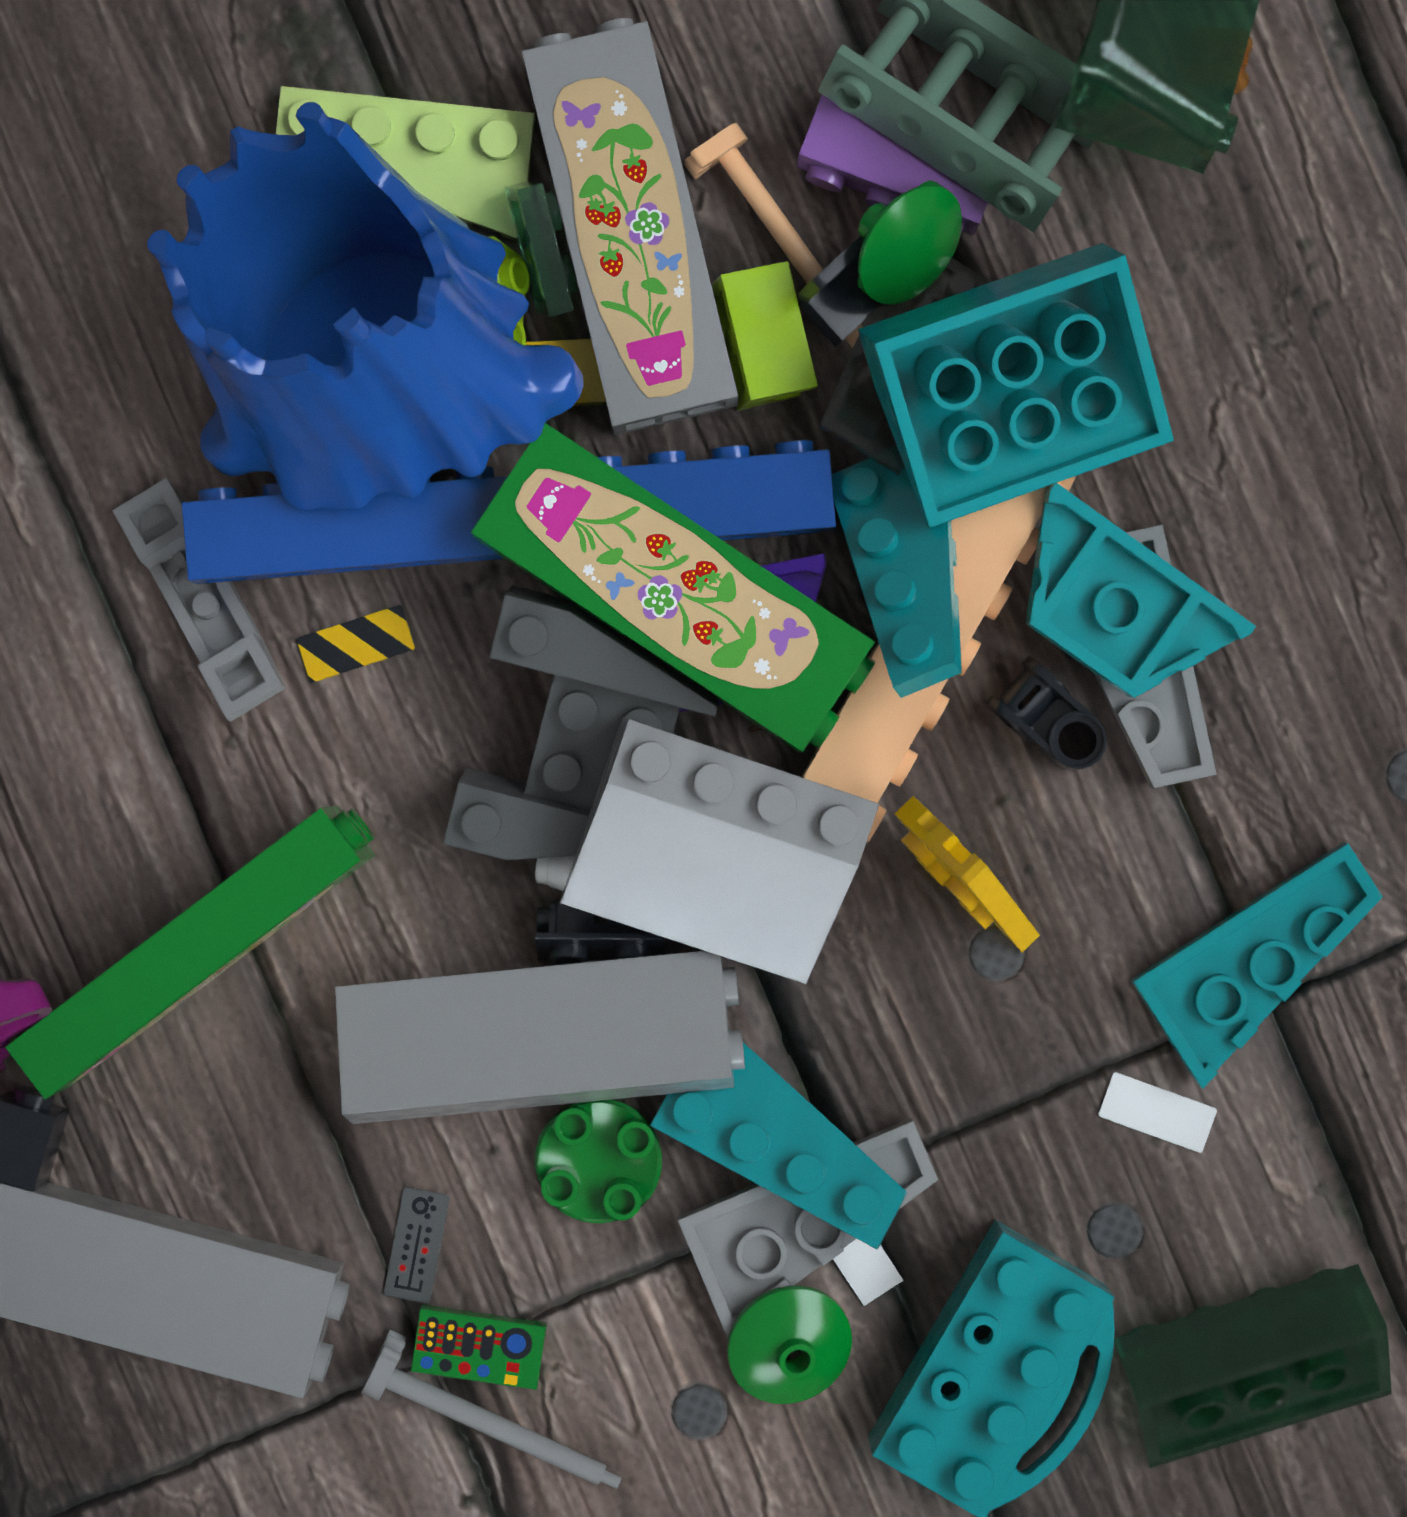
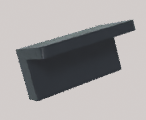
M861 236L796 295L799 307L835 347L882 305V303L873 300L865 294L858 286L859 255L864 238Z

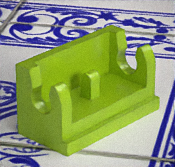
M788 261L721 274L711 286L738 393L737 411L801 396L800 392L815 389L818 384Z

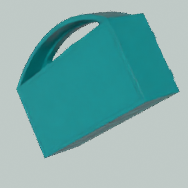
M995 1219L868 1435L872 1456L976 1517H987L991 1510L1018 1498L1039 1484L1061 1464L1079 1442L1099 1407L1108 1381L1113 1358L1115 1334L1114 1295L1102 1281ZM1093 1345L1097 1347L1098 1352L1094 1371L1087 1392L1075 1416L1062 1435L1044 1454L1027 1468L1019 1471L1016 1466L1022 1455L1043 1436L1061 1411L1073 1385L1080 1356L1086 1346Z

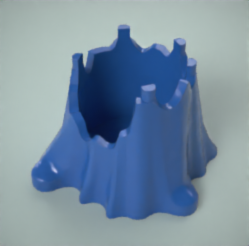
M316 102L304 103L297 110L296 118L305 129V131L298 135L261 133L238 126L230 130L231 159L228 162L205 174L196 165L185 166L179 171L176 181L186 194V213L189 225L187 235L183 242H177L167 230H157L149 237L147 248L160 264L173 298V317L216 403L215 412L201 432L200 449L205 459L222 474L238 476L256 471H269L274 474L286 502L294 508L302 510L316 508L355 510L367 505L379 493L387 491L396 492L404 497L414 498L424 491L426 482L432 474L440 470L450 468L472 478L481 475L494 449L505 444L519 445L536 441L542 434L547 420L572 408L580 398L584 386L583 374L569 352L559 346L521 345L514 340L513 331L521 317L527 312L529 302L523 294L498 283L497 274L506 256L505 248L501 242L471 231L457 216L417 192L346 122L328 117Z

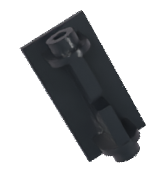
M550 901V907H537V932H549L535 933L538 960H549V963L553 966L585 963L587 960L606 961L665 955L664 937L607 919V924H595V914L561 904L560 901Z

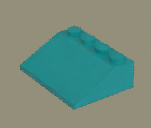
M1104 243L858 329L877 395L924 520L929 528L1174 441L1126 255Z

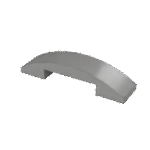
M165 478L112 511L140 562L150 570L201 663L198 665L200 672L226 719L231 722L286 688L259 630L233 583L222 582L197 585L188 581L181 503L184 501L171 481Z

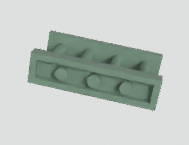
M882 0L877 11L889 18V21L863 56L842 44L836 52L818 92L835 102L842 110L855 115L997 208L1004 216L1017 221L1035 233L1063 190L1061 186L1047 178L1072 139L1090 149L1122 100L1123 95L978 0ZM911 33L943 54L917 92L884 71ZM964 69H967L997 89L972 127H969L939 107ZM1018 104L1051 124L1026 163L993 142Z

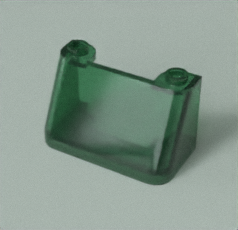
M1097 0L1085 41L1076 61L1073 83L1068 94H1065L1055 128L1203 174L1215 151L1226 154L1236 130L1238 116L1228 112L1259 0Z

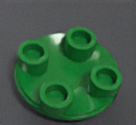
M929 180L899 195L888 205L877 203L871 206L863 214L858 228L860 236L864 238L858 263L859 288L879 303L898 304L916 297L934 283L949 264L960 239L962 212L957 198L939 183Z
M614 1099L571 1103L562 1108L546 1124L536 1146L535 1169L544 1199L569 1217L588 1223L625 1221L635 1216L653 1194L661 1174V1147L653 1127L650 1126L651 1124L636 1109Z

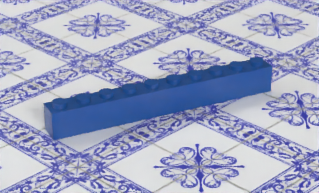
M810 440L775 444V454L750 456L749 446L719 447L711 449L712 459L686 461L685 451L656 452L647 455V465L623 466L621 456L597 457L722 541L831 532L836 527L829 450L814 451L813 441ZM486 466L481 475L473 478L464 476L455 470L456 480L431 482L429 478L424 491L417 497L408 498L396 492H382L374 496L367 505L355 510L334 508L302 510L294 508L286 502L278 483L263 485V496L237 498V488L199 490L198 501L181 502L188 581L198 585L504 559L474 539L471 531L508 476L495 477L494 467Z

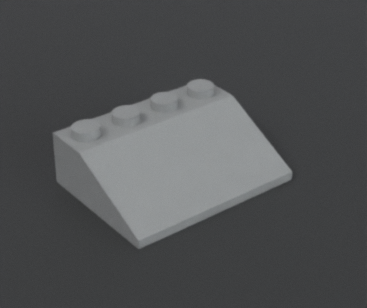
M622 717L560 903L806 984L859 866L879 804Z

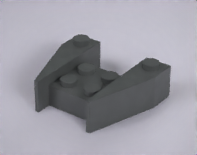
M512 585L504 597L489 658L554 674L527 783L466 768L458 782L443 844L504 860L575 856L622 717L673 734L680 708L715 716L718 700L565 598Z

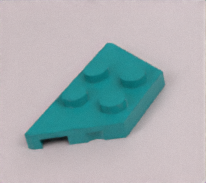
M1054 483L1048 486L1044 496L1025 624L1127 697L1135 698L1161 684L1167 677L1178 671H1185L1205 660L1206 656L1235 640L1247 637L1256 628V625L1061 485Z

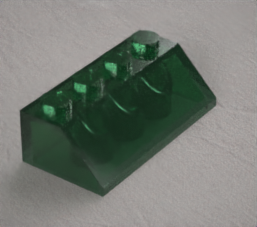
M1359 1264L1340 1270L1333 1268L1325 1269L1304 1281L1281 1288H1263L1254 1292L1248 1298L1219 1307L1204 1306L1194 1310L1186 1317L1160 1325H1142L1134 1328L1127 1335L1114 1338L1120 1375L1149 1468L1392 1394L1387 1325Z

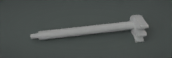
M389 1330L366 1378L361 1394L379 1401L386 1388L592 1484L598 1485L602 1482L615 1489L618 1488L622 1477L605 1470L606 1464L395 1368L402 1355L401 1352L406 1344L407 1337Z

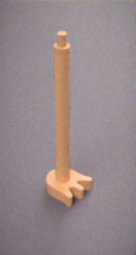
M737 122L733 123L691 151V155L684 160V165L696 180L715 165L721 163L805 283L808 284L823 268L738 150L748 138ZM861 323L845 339L855 353L860 350L866 359L858 329L864 327Z

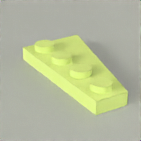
M281 86L276 127L277 135H298L305 131L296 118V112L304 103L316 102L328 117L346 122L417 192L454 214L466 224L471 226L472 224L496 232L501 237L523 244L536 122L534 113Z

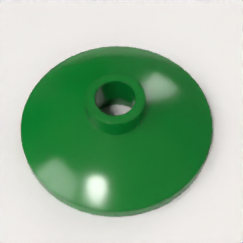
M807 1286L779 1287L755 1298L737 1316L727 1341L729 1367L737 1383L748 1394L759 1400L773 1404H792L805 1401L827 1389L844 1370L852 1348L851 1327L843 1309L828 1294ZM796 1350L804 1351L799 1357L786 1361L787 1356L791 1352Z

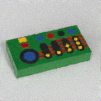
M422 1304L419 1313L411 1372L537 1390L547 1323Z

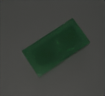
M526 181L505 187L522 258L529 273V286L536 312L552 317L574 311L570 294L577 292V279L569 256H560L554 231L562 229V220L554 194L551 191L545 193L543 184L534 181Z

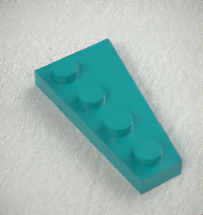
M897 446L832 474L833 499L893 688L902 698L961 674L958 596L954 592L953 566H957L956 542L952 538L951 521L931 528L926 525Z
M1342 842L1130 979V981L1196 1084L1203 1089L1218 1074L1217 1070L1237 1048L1241 1049L1258 1031L1257 1027L1281 1001L1285 1002L1302 984L1301 980L1323 957H1327L1383 896L1349 843Z
M744 1042L745 1069L733 1070L734 1088L666 1095L650 1126L878 1250L907 1195V1191Z

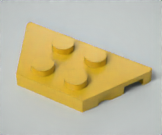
M912 796L894 813L909 831L901 839L902 843L915 855L916 860L942 887L944 885L959 900L960 905L981 927L986 930L994 923L1021 952L1025 951L1040 936L989 867L975 853L971 854L959 842L960 840L955 834L939 821L920 801Z

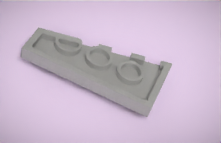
M1163 525L1126 532L1171 564ZM1193 666L1167 677L1161 684L1135 698L1127 697L1094 673L1150 788L1217 775Z
M912 1118L853 1142L907 1191L901 1207L938 1180ZM753 1184L678 1216L679 1225L727 1338L737 1316L751 1301L770 1290L794 1286L819 1266L826 1265L844 1251L843 1248L856 1239L757 1184Z

